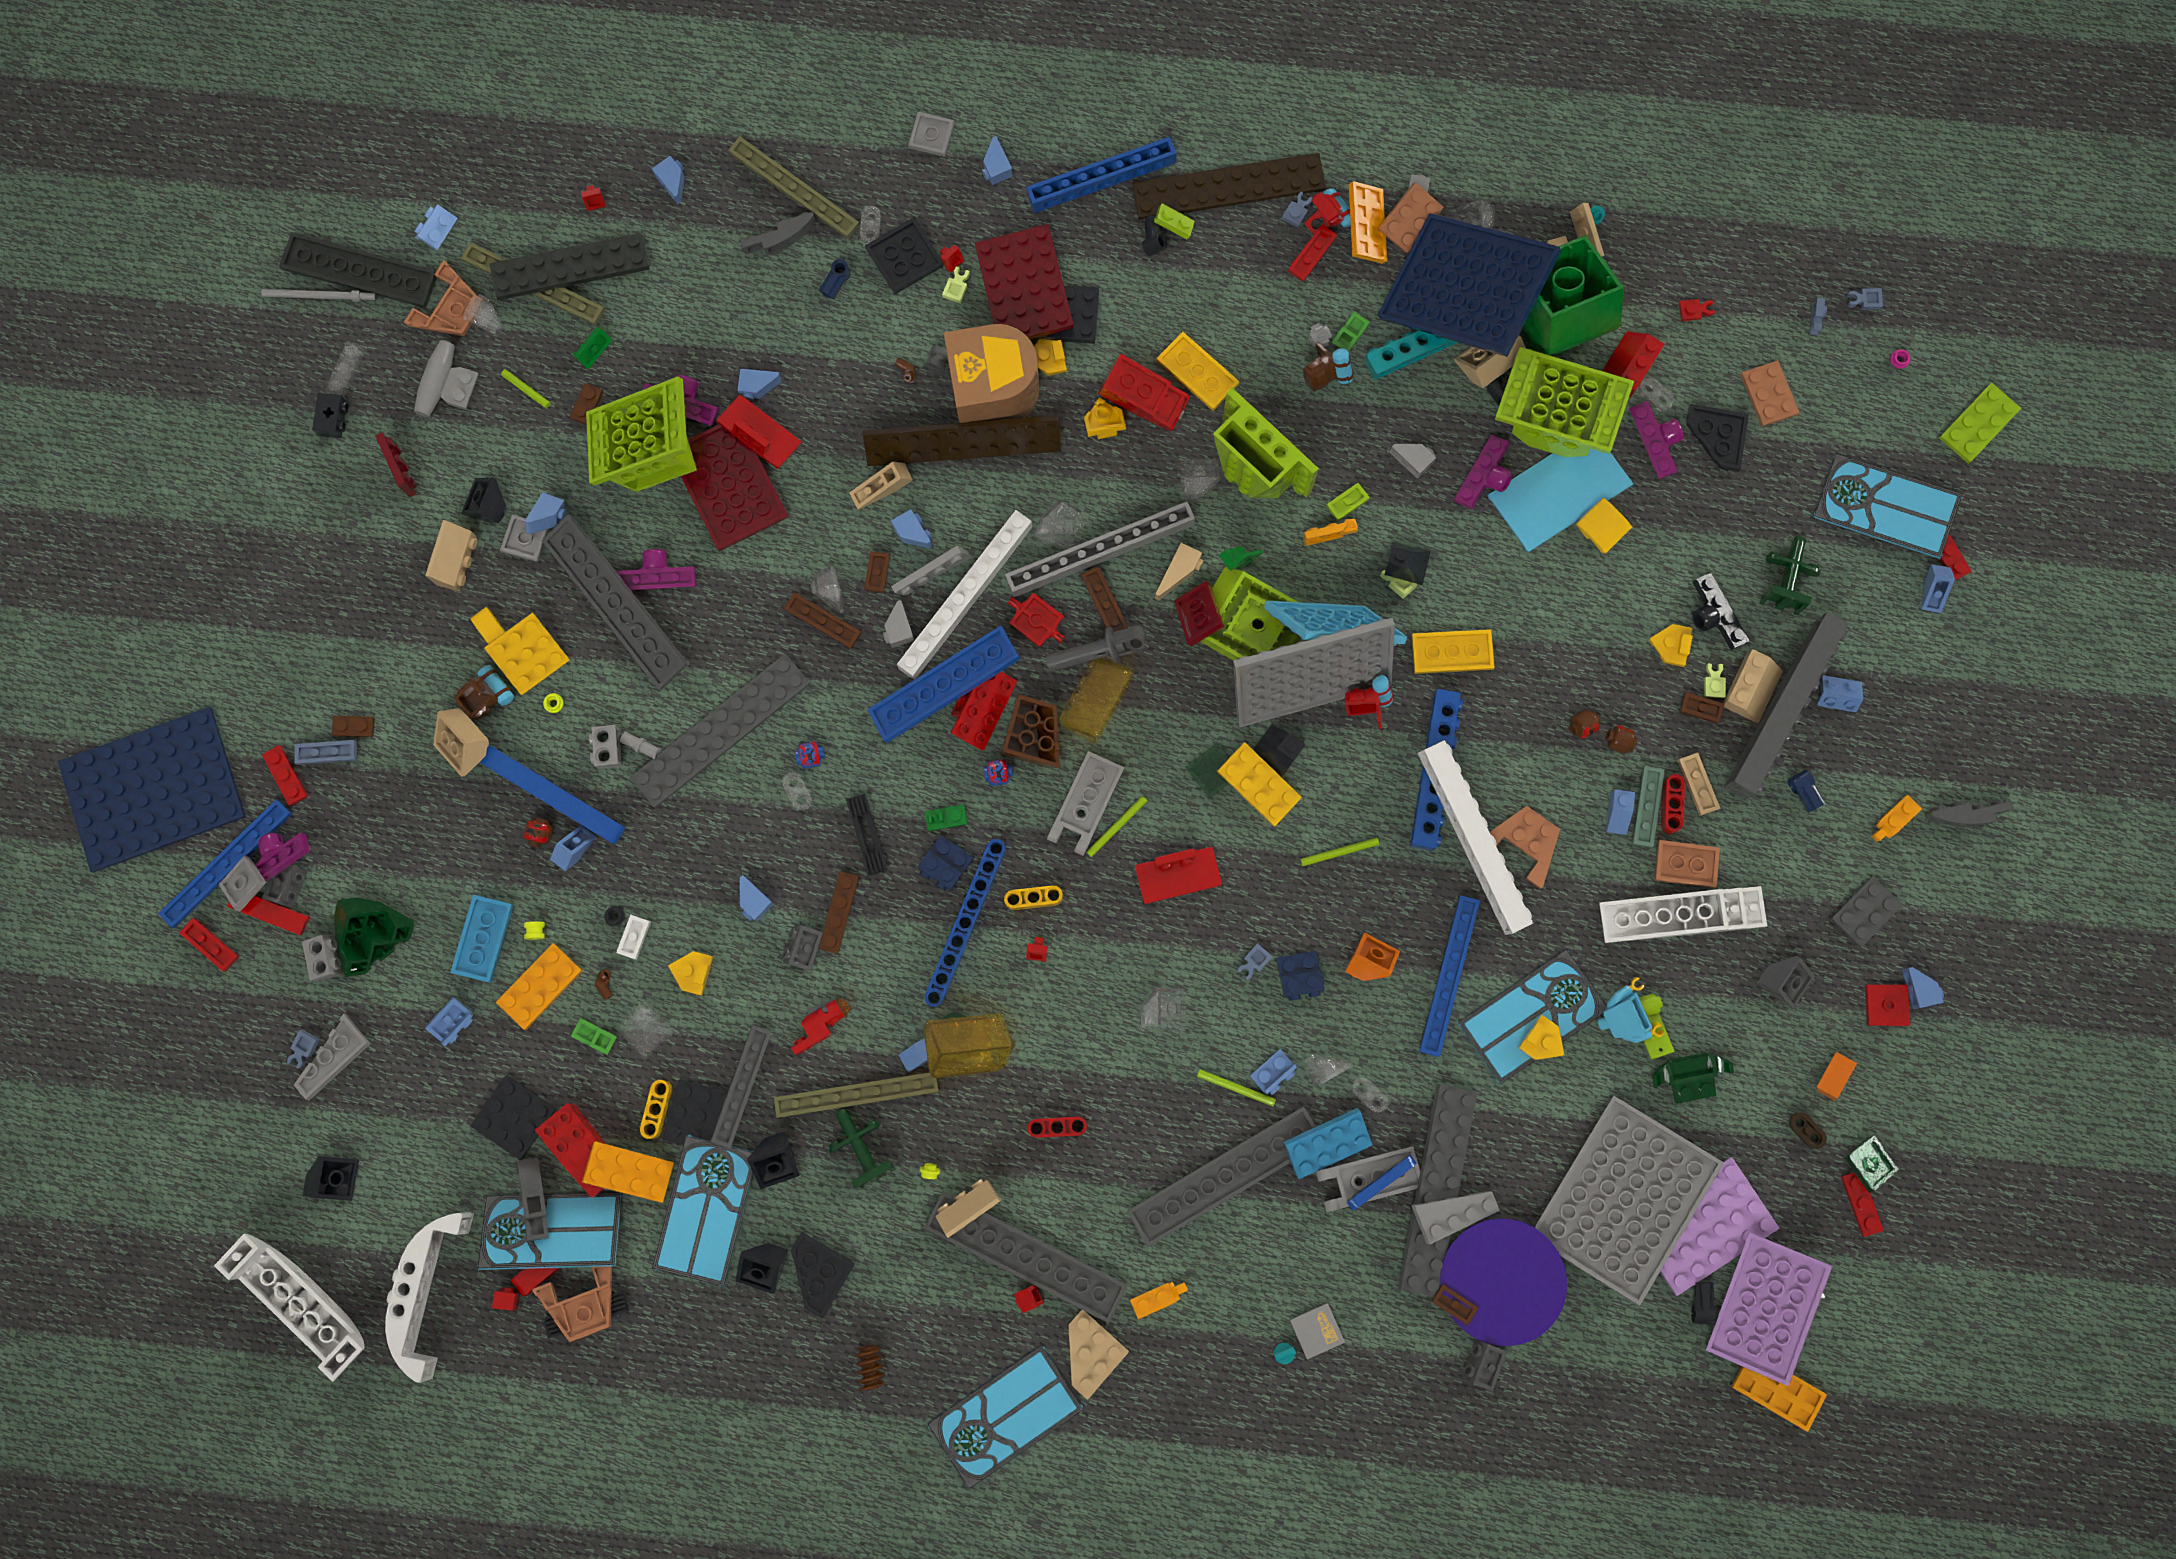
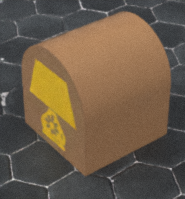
M1003 324L944 332L959 423L1025 418L1033 410L1039 397L1037 356L1032 342L1024 333L1012 326Z

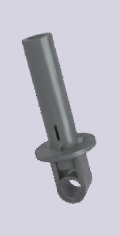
M1132 626L1114 632L1112 627H1107L1105 639L1046 655L1047 666L1053 672L1110 655L1113 661L1119 664L1121 663V656L1144 649L1146 632L1141 626Z

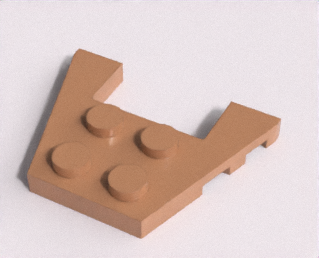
M443 260L434 275L450 285L430 317L412 308L404 323L409 327L465 336L483 308L484 303L447 262Z
M1526 806L1489 833L1495 838L1496 846L1502 838H1505L1537 861L1525 879L1539 889H1542L1560 829Z
M612 1266L592 1267L598 1287L559 1303L552 1282L532 1289L569 1342L611 1327Z

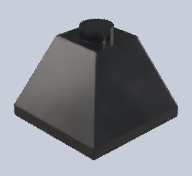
M475 478L461 514L488 523H499L505 515L504 509L506 504L497 480L494 478Z
M1392 542L1384 575L1423 585L1431 552Z
M1271 725L1253 750L1282 778L1304 749L1305 744L1289 732Z
M785 1132L764 1138L747 1158L760 1189L800 1176Z
M318 1156L306 1174L302 1196L352 1201L359 1159Z
M767 1243L742 1251L735 1281L775 1294L786 1262L788 1249Z

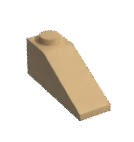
M891 462L849 493L857 509H861L898 491L913 479L905 463Z
M1183 543L1180 544L1155 594L1156 600L1159 601L1191 577L1195 570H1200L1204 561L1201 559L1202 552Z

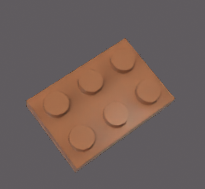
M1414 182L1379 226L1378 230L1407 254L1416 241L1429 213L1438 215L1443 206Z
M1779 361L1744 371L1740 374L1761 427L1797 416L1800 413Z
M1659 840L1657 843L1654 881L1716 888L1720 848Z

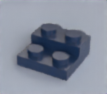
M940 836L918 865V869L921 870L919 874L927 880L930 878L936 880L937 883L935 885L943 891H946V889L952 891L974 857L943 836Z
M1317 951L1276 958L1283 998L1288 997L1289 1001L1301 999L1300 995L1308 994L1309 998L1321 996L1320 992L1325 989Z

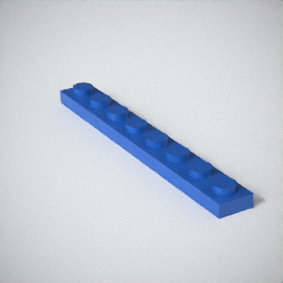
M276 799L158 914L171 928H176L219 886L218 884L244 855L249 857L259 847L258 841L261 836L274 833L292 813Z
M1462 895L1459 896L1419 1049L1421 1053L1440 1057L1480 904L1479 900Z

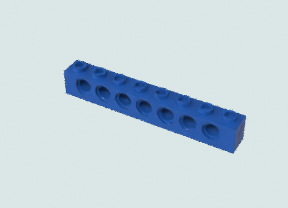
M1167 137L1027 186V198L1033 214L1176 164V151L1171 138Z
M1437 689L1434 692L1425 749L1444 740L1451 749H1455L1457 738L1454 737L1455 730H1458L1460 718H1457L1458 711H1461L1463 699H1460L1461 693ZM1442 709H1449L1451 712V716H1444L1442 714ZM1440 727H1444L1447 729V736H1443L1439 733ZM1423 766L1410 847L1434 851L1441 843L1442 835L1439 834V828L1443 827L1445 815H1442L1443 805L1438 795L1431 793L1429 790V786L1433 784ZM1432 804L1435 806L1436 812L1433 814L1429 813L1426 806ZM1430 824L1433 828L1432 833L1425 832L1423 825Z

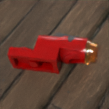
M844 997L829 1000L808 1009V1016L801 1022L808 1038L804 1036L794 1042L795 1046L791 1047L795 1055H800L833 1035L829 1026H834L851 1011Z

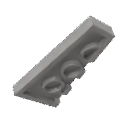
M957 545L891 587L900 596L908 595L917 586L926 584L934 577L970 559L971 556L967 550Z
M345 1014L339 1019L340 1023L336 1029H332L328 1035L329 1039L324 1046H321L316 1052L317 1056L307 1065L294 1084L305 1100L310 1101L371 1044Z
M1492 1191L1411 1205L1425 1242L1429 1245L1500 1211Z

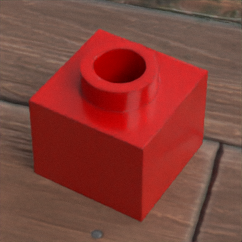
M1035 1285L1026 1287L1014 1294L1016 1304L1022 1313L1044 1303L1038 1287Z
M502 1287V1290L494 1291L492 1308L517 1310L520 1292H514L515 1288Z

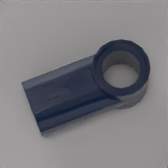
M837 259L832 263L829 274L819 288V292L824 296L834 300L843 283L849 279L851 274L846 261ZM839 268H845L843 273H836Z
M1804 770L1787 780L1789 787H1792V792L1799 796L1808 813L1825 804L1814 786V777L1808 770Z

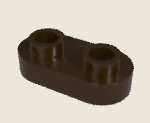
M1795 1113L1790 1117L1789 1126L1791 1130L1809 1148L1819 1149L1826 1144L1827 1137L1825 1132L1807 1114ZM1798 1119L1802 1121L1801 1127H1798L1796 1124ZM1813 1134L1817 1137L1816 1142L1811 1140Z

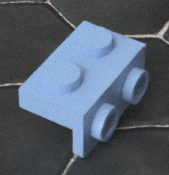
M437 204L434 208L430 206L424 215L427 217L424 224L420 222L414 231L417 233L415 239L422 240L435 250H438L458 219Z

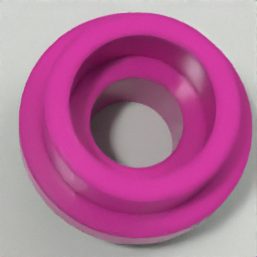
M1901 349L1894 351L1890 356L1892 366L1898 369L1907 367L1910 363V354L1906 350ZM1897 357L1902 358V362H1899Z

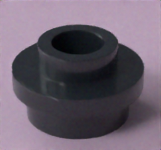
M612 906L606 910L604 919L610 926H619L625 919V913L620 907ZM613 913L618 914V918L616 920L612 919Z

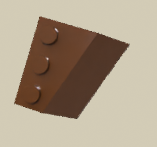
M1018 694L1001 755L1039 766L1060 768L1057 705Z

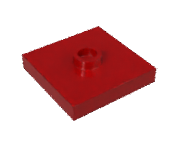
M1865 985L1867 1026H1910L1908 985Z

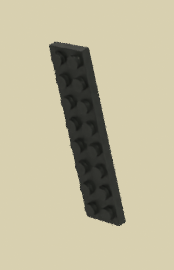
M293 232L290 234L279 268L284 271L363 292L375 293L378 296L423 308L427 306L436 280L434 275L436 270Z
M641 233L489 263L497 300L650 270Z

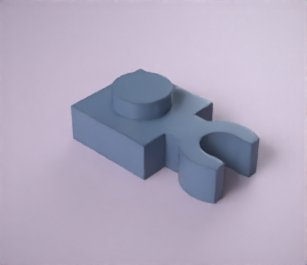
M1303 192L1298 194L1297 204L1291 201L1282 216V220L1299 228L1308 213L1305 207H1308L1312 200V197H1309L1307 201H1302Z
M1882 288L1862 289L1860 294L1856 291H1850L1847 294V297H1852L1855 300L1850 301L1847 307L1853 308L1860 304L1861 310H1878L1883 307Z
M1817 298L1812 304L1810 335H1818V332H1821V320L1826 316L1827 312L1824 298Z
M1257 943L1244 958L1248 962L1247 965L1240 966L1237 972L1240 973L1243 969H1246L1249 974L1245 979L1249 980L1253 975V970L1255 969L1260 972L1272 956Z
M299 1030L290 1048L295 1053L288 1057L287 1063H293L296 1058L298 1060L296 1068H302L306 1062L305 1057L309 1058L312 1056L320 1039L305 1030Z

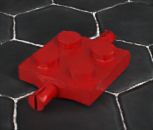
M1032 593L1028 600L1022 604L1014 599V597L1008 601V604L1016 609L1015 616L1011 619L1009 625L1036 646L1041 648L1045 641L1051 637L1060 642V644L1063 642L1062 640L1065 639V636L1057 631V627L1064 619V616L1036 594Z

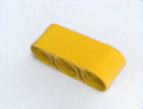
M487 607L470 618L488 644L505 633V630Z
M1057 886L1016 889L1008 891L1004 901L1011 910L1056 906L1063 900V893ZM1051 891H1057L1059 898L1052 901L1048 898V894ZM1031 893L1039 895V900L1036 903L1029 902L1028 897ZM1010 896H1018L1019 902L1016 905L1009 904L1008 899Z
M657 1080L651 1085L640 1126V1133L644 1138L655 1139L662 1133L673 1090L672 1085L668 1081ZM660 1084L666 1086V1092L663 1095H660L657 1091ZM655 1104H659L661 1107L658 1115H654L652 1112ZM650 1124H653L656 1128L653 1135L647 1133V1127Z

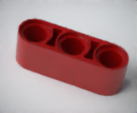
M1678 774L1669 776L1662 784L1661 828L1667 834L1679 831L1684 824L1685 780ZM1670 780L1677 783V789H1673L1670 786ZM1669 800L1676 802V809L1670 807ZM1669 819L1676 823L1675 829L1669 827Z
M1081 1117L1044 1118L1030 1121L1027 1129L1028 1133L1035 1138L1079 1136L1087 1130V1123ZM1080 1120L1083 1122L1084 1128L1081 1132H1075L1072 1129L1074 1121ZM1056 1121L1063 1124V1130L1060 1133L1052 1131V1124ZM1036 1122L1040 1123L1043 1127L1042 1132L1037 1135L1031 1131V1126Z
M561 1268L524 1269L511 1282L520 1294L526 1297L532 1292V1289L539 1287L549 1278L548 1276L551 1277Z

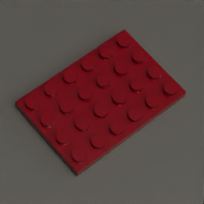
M1049 224L975 243L994 324L1012 326L1024 333L1029 340L1074 328Z
M720 424L688 439L697 470L682 475L681 478L719 552L789 518L755 451Z

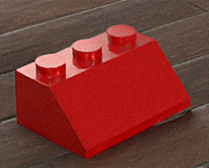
M1627 331L1602 371L1633 380L1634 383L1629 398H1631L1665 343L1649 334Z

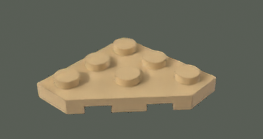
M1081 1310L1069 1324L1072 1386L1088 1400L1129 1351L1086 1311Z

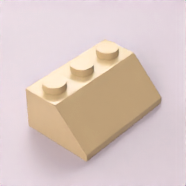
M1518 335L1508 357L1470 346L1455 357L1454 361L1472 383L1484 388L1514 365L1519 347L1525 348L1521 336Z
M443 520L425 576L437 586L460 591L461 586H464L466 581V569L471 565L472 558L470 556L472 549L474 550L477 546V536L470 530Z
M1752 649L1744 657L1725 697L1724 707L1759 723L1781 677L1782 669L1770 657Z
M460 708L438 711L433 745L461 777L465 776L486 756L489 746L488 738Z
M980 1179L972 1185L973 1190L968 1194L963 1191L954 1198L956 1200L955 1203L950 1206L946 1203L937 1210L939 1214L935 1217L947 1238L1002 1201L988 1180L983 1182Z

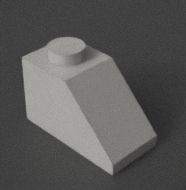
M1394 444L1390 450V453L1417 479L1436 459L1433 450L1425 447L1423 444Z
M897 601L884 625L886 632H883L886 644L890 643L892 648L914 641L902 601Z

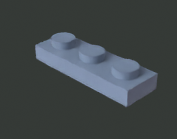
M355 740L295 744V764L297 765L357 761V741Z

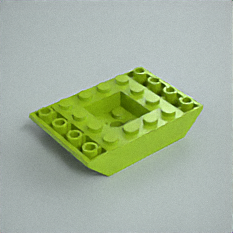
M1228 567L1223 569L1212 591L1224 627L1200 641L1201 643L1235 661L1241 657H1250L1262 651L1268 652L1281 646H1290L1303 641L1298 634L1291 632L1288 626L1281 624L1279 619L1272 617L1271 613L1264 608L1266 601L1297 602L1296 600L1244 571L1237 569L1230 571ZM1253 621H1262L1263 628L1255 629L1252 626Z

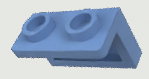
M1822 675L1820 679L1821 695L1817 705L1857 712L1863 701L1862 682Z
M452 997L425 1026V1029L440 1040L441 1044L445 1047L448 1043L452 1044L458 1037L457 1033L462 1027L465 1029L470 1025L473 1015L466 1006Z

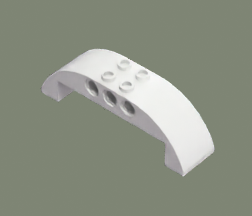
M474 1213L451 1214L426 1225L407 1245L400 1259L398 1269L393 1273L392 1281L394 1285L387 1296V1303H389L385 1327L387 1344L399 1368L415 1382L421 1383L433 1379L438 1359L414 1353L444 1232L455 1235L469 1234Z
M243 1234L214 1265L228 1280L239 1279L323 1361L318 1368L332 1382L339 1377L364 1349L363 1338L348 1315L297 1265L265 1242L251 1235Z

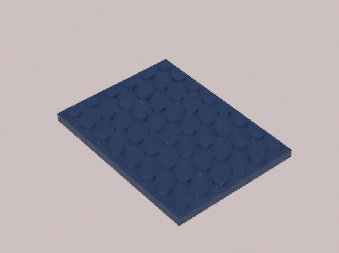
M1429 213L1377 316L1391 323L1508 357L1562 250L1559 246Z
M211 707L58 761L90 872L93 873L246 818Z

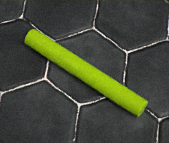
M506 369L501 372V376L547 409L551 404Z

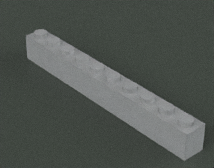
M1188 501L1009 572L1005 574L1006 582L1012 596L1017 597L1192 527L1195 523L1194 515Z

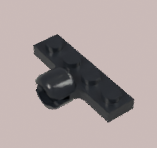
M1712 573L1694 580L1692 583L1704 602L1703 607L1693 612L1692 620L1695 627L1704 632L1714 627L1718 628L1730 650L1748 643L1750 640Z

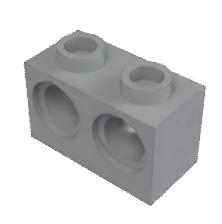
M616 725L591 727L592 733H589L590 745H593V752L590 753L591 764H594V767L597 769L622 767L619 728ZM607 733L608 739L605 742H600V737ZM605 753H609V759L605 762H602V755Z
M320 935L302 941L310 981H322L342 975V964L339 959L335 935Z

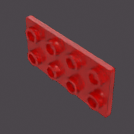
M739 395L717 419L718 424L777 469L782 466L801 444L797 437L742 395Z
M1000 672L958 698L951 712V715L957 718L951 734L984 751L1015 688L1017 680Z
M1213 847L1195 851L1193 848L1156 857L1154 861L1135 866L1144 904L1222 885Z

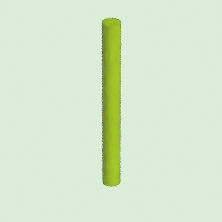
M1141 796L1086 853L1092 857L1148 802L1146 798Z
M1376 837L1300 859L1303 867L1380 844Z
M1201 1069L1198 1072L1197 1077L1272 1107L1275 1104V1098Z

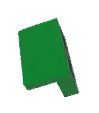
M1240 546L1224 550L1219 556L1228 569L1232 571L1247 567L1263 554V551L1260 549L1247 553Z

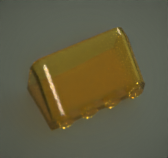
M1104 658L1090 662L1088 666L1090 671L1087 677L1083 676L1078 685L1080 686L1078 693H1073L1069 700L1071 705L1068 711L1064 709L1059 718L1062 721L1061 727L1094 745L1097 744L1134 677L1133 670Z
M1001 1013L960 1018L952 1017L940 1020L932 1019L926 1021L924 1026L928 1069L933 1078L999 1071L1007 1064L1015 1046Z

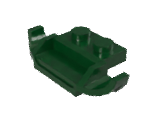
M1706 1052L1669 1059L1653 1073V1087L1658 1088V1085L1663 1083L1672 1085L1673 1098L1676 1104L1716 1096L1714 1077L1718 1076L1720 1072L1734 1073L1733 1063L1720 1056L1707 1054Z

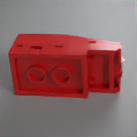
M1120 354L1115 359L1097 393L1130 413L1169 431H1173L1176 423L1181 419L1184 413L1183 410L1190 398L1187 393L1171 385L1172 382L1123 354Z
M567 1103L536 1128L535 1131L565 1169L588 1195L594 1198L602 1190H606V1188L582 1183L593 1142L606 1143L575 1104Z

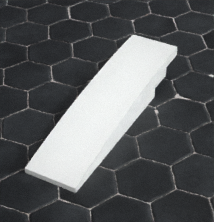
M1761 886L1718 889L1599 903L1605 943L1767 927Z

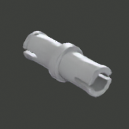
M626 731L620 738V743L635 749L637 753H643L653 759L661 753V748L648 743L644 738H638Z

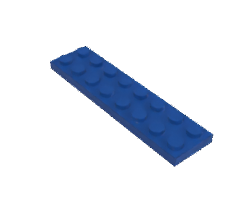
M999 626L868 709V712L883 740L888 743L1016 663L1021 658L1004 628Z

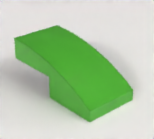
M1353 312L1332 343L1339 348L1346 349L1349 353L1370 322L1356 312Z
M582 1018L579 1019L571 1037L608 1055L617 1037Z

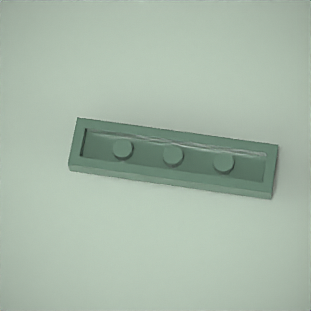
M1644 766L1642 769L1632 845L1653 848L1665 769Z

